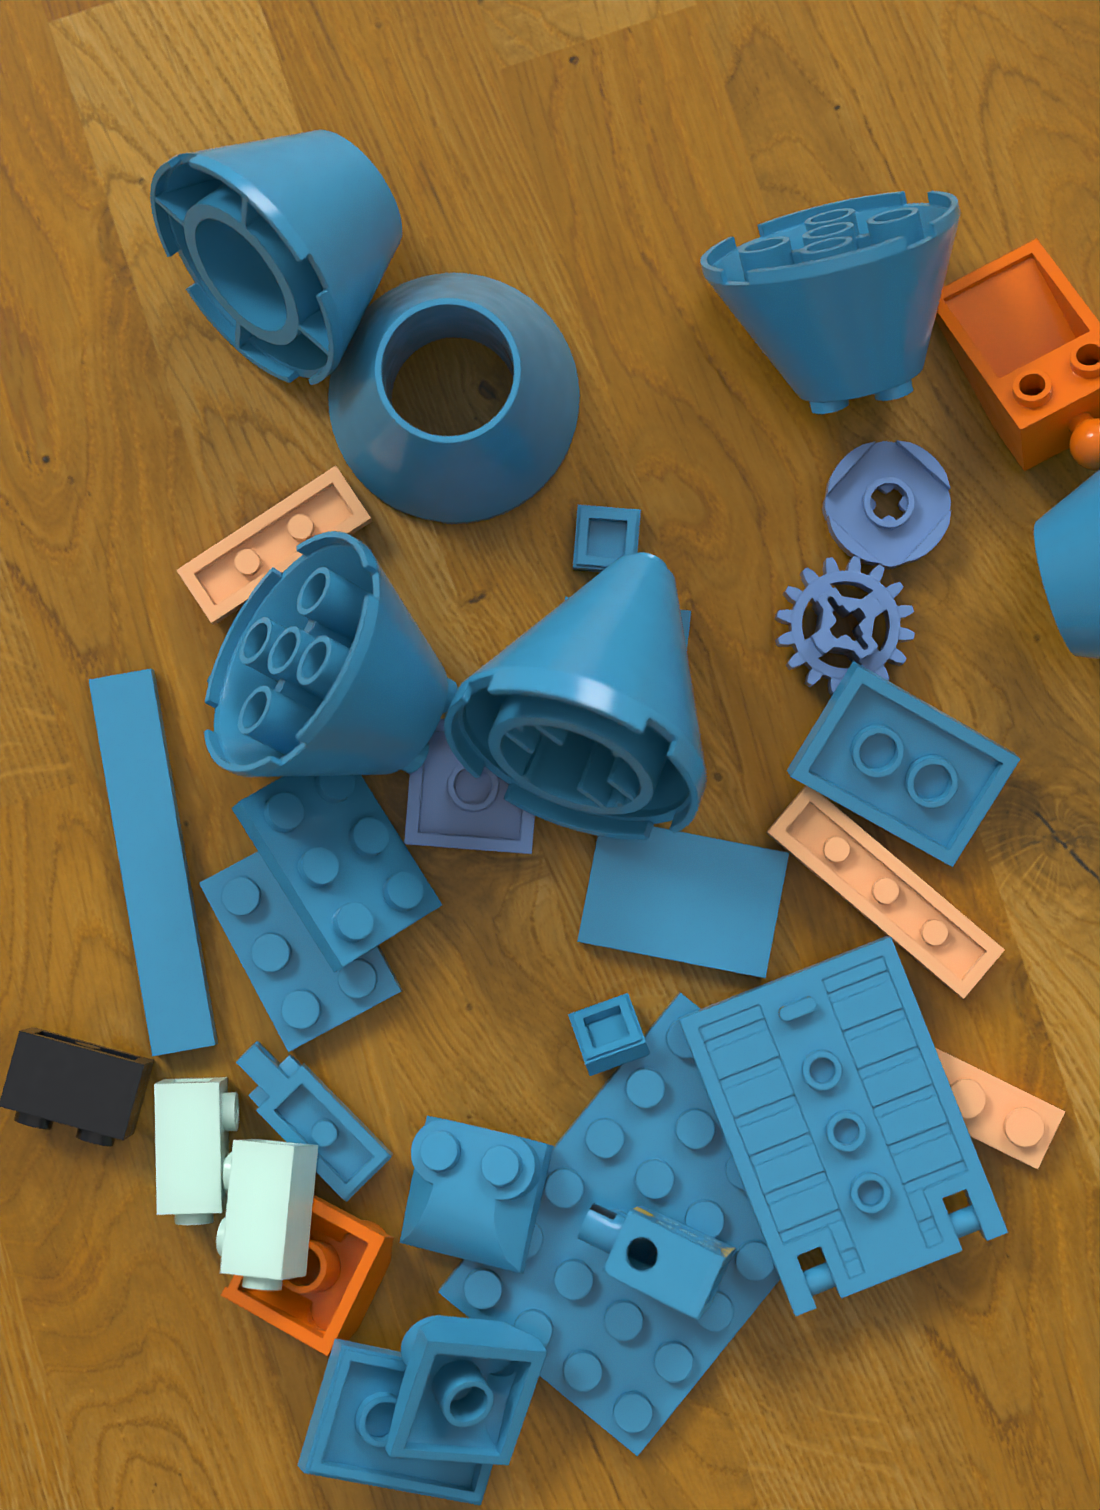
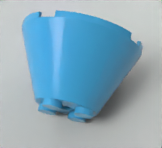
M905 191L890 192L842 200L784 215L758 224L759 238L736 247L734 237H728L712 246L700 259L703 276L800 399L809 401L812 413L827 414L836 412L847 407L849 399L874 394L875 399L879 401L901 398L913 391L911 379L917 376L924 367L961 215L958 199L953 194L942 191L927 192L929 203H907Z
M331 531L315 535L296 546V551L303 555L295 560L283 573L273 567L268 571L245 601L227 632L215 660L205 698V703L215 708L214 732L209 729L204 732L208 752L220 767L242 777L387 775L400 769L407 773H413L423 765L429 752L428 741L432 737L442 714L448 711L457 691V684L454 680L447 677L442 663L370 549L360 540L344 532Z

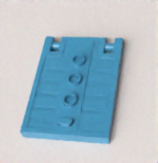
M890 936L877 939L678 1018L795 1316L816 1309L817 1307L812 1296L834 1287L840 1298H844L963 1251L958 1238L980 1231L981 1236L988 1241L1008 1233ZM963 1190L969 1206L948 1214L942 1198ZM820 1247L825 1263L802 1271L797 1255Z

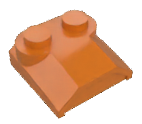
M314 1195L306 1276L283 1280L282 1290H257L242 1287L243 1276L234 1275L229 1286L224 1287L221 1296L328 1357L330 1356L335 1338L348 1341L360 1327L389 1267L394 1237L386 1234L378 1224L369 1220H361Z

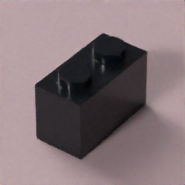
M35 1027L19 1031L0 1098V1107L16 1111L14 1121L23 1125L50 1130L52 1129L53 1122H58L78 1128L76 1138L111 1147L114 1145L115 1138L125 1140L135 1133L154 1060Z

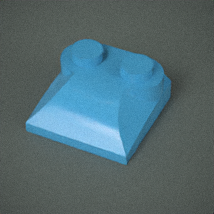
M427 1116L425 1126L418 1131L411 1147L414 1172L399 1243L523 1274L554 1146L499 1131Z
M436 1315L415 1323L407 1331L401 1344V1356L406 1365V1370L386 1445L389 1457L509 1465L547 1355V1350L539 1338L502 1321Z

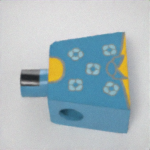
M593 1203L578 1234L579 1240L609 1254L603 1269L604 1273L696 1320L711 1307L736 1250L735 1247L640 1205L631 1209L625 1218ZM641 1238L652 1241L656 1246L658 1256L655 1263L645 1260L640 1255L638 1245Z

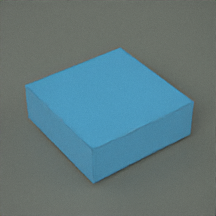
M578 505L573 570L602 572L618 558L637 553L641 510Z
M628 993L568 1014L590 1076L650 1055Z

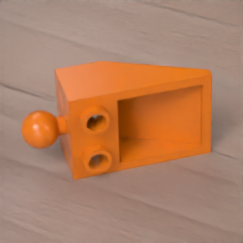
M1036 238L944 286L935 320L993 428L1021 468L1026 471L1070 448L1073 459L1080 466L1089 470H1099L1100 322Z

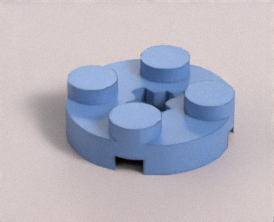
M898 440L896 442H871L852 450L834 469L826 486L822 512L833 540L851 558L853 556L860 557V562L865 565L878 566L880 564L885 567L884 569L889 570L921 559L942 539L950 524V485L947 474L941 464L933 455L920 446ZM894 488L903 496L898 503V507L903 512V515L897 520L890 515L880 519L873 512L877 504L871 495L877 489L881 493L887 494Z

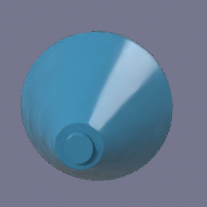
M645 552L624 555L618 558L458 687L445 716L444 733L451 751L474 778L481 776L485 766L509 784L503 798L504 800L546 821L592 835L618 839H649L654 824L672 821L670 830L676 833L691 823L696 816L706 789L707 776L676 580L663 560Z

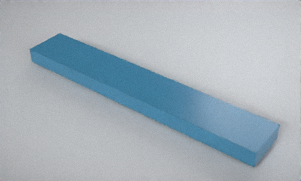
M145 669L89 679L152 1056L217 1045L218 1040L155 671L153 669Z

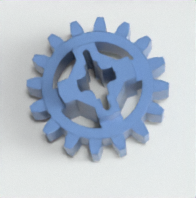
M853 556L847 564L845 571H839L834 558H826L823 562V576L818 577L813 570L807 567L800 573L805 589L802 591L788 586L782 594L788 602L793 604L792 610H779L775 614V621L789 625V632L775 640L776 646L793 647L795 654L789 659L786 667L792 670L802 664L809 669L804 683L806 686L811 687L823 677L828 679L829 695H833L849 668H838L821 661L819 658L827 652L846 655L851 662L854 661L886 680H889V676L883 665L885 662L901 666L907 658L896 648L897 643L910 642L914 639L915 632L900 625V620L912 614L914 609L912 605H896L894 597L904 587L901 582L891 584L888 587H884L880 583L885 567L879 564L866 575L861 573L860 557ZM851 585L869 594L863 599L844 597L836 587L833 588L832 586ZM810 601L812 604L811 608L817 615L815 633L805 640L802 621L805 608ZM836 611L841 618L852 614L857 619L859 624L852 630L855 641L848 635H842L838 639L832 635L830 628L836 623L833 612ZM883 612L886 632L880 650H878V645L872 638L875 618Z

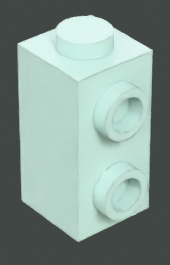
M228 1077L163 1079L154 1084L157 1215L174 1214L175 1224L213 1223V1213H222L227 1206L228 1190H226L223 1183V1168L229 1154V1131H238L239 1127L238 1093L228 1092Z
M263 1139L233 1140L232 1152L228 1154L223 1168V1183L226 1190H228L226 1217L222 1219L216 1237L217 1252L222 1256L220 1273L243 1276L242 1287L257 1290H282L283 1280L306 1276L318 1145Z

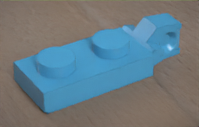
M257 1041L236 1061L258 1085L248 1095L258 1106L256 1111L286 1142L318 1145L316 1172L346 1202L393 1156V1153L305 1063L301 1065L293 1055L290 1054L280 1063Z

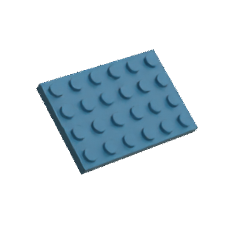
M680 991L644 1035L650 1055L620 1065L553 1147L524 1273H517L462 1259L438 1290V1293L469 1318L506 1322L521 1331L539 1338L547 1350L539 1376L637 1457L780 1280L678 1020L679 1017L701 1008ZM592 1204L600 1205L625 1218L631 1209L640 1205L735 1247L736 1250L711 1307L696 1320L604 1273L603 1269L609 1254L578 1239L579 1231ZM641 1238L638 1245L640 1255L645 1260L655 1263L658 1256L656 1246L652 1241Z

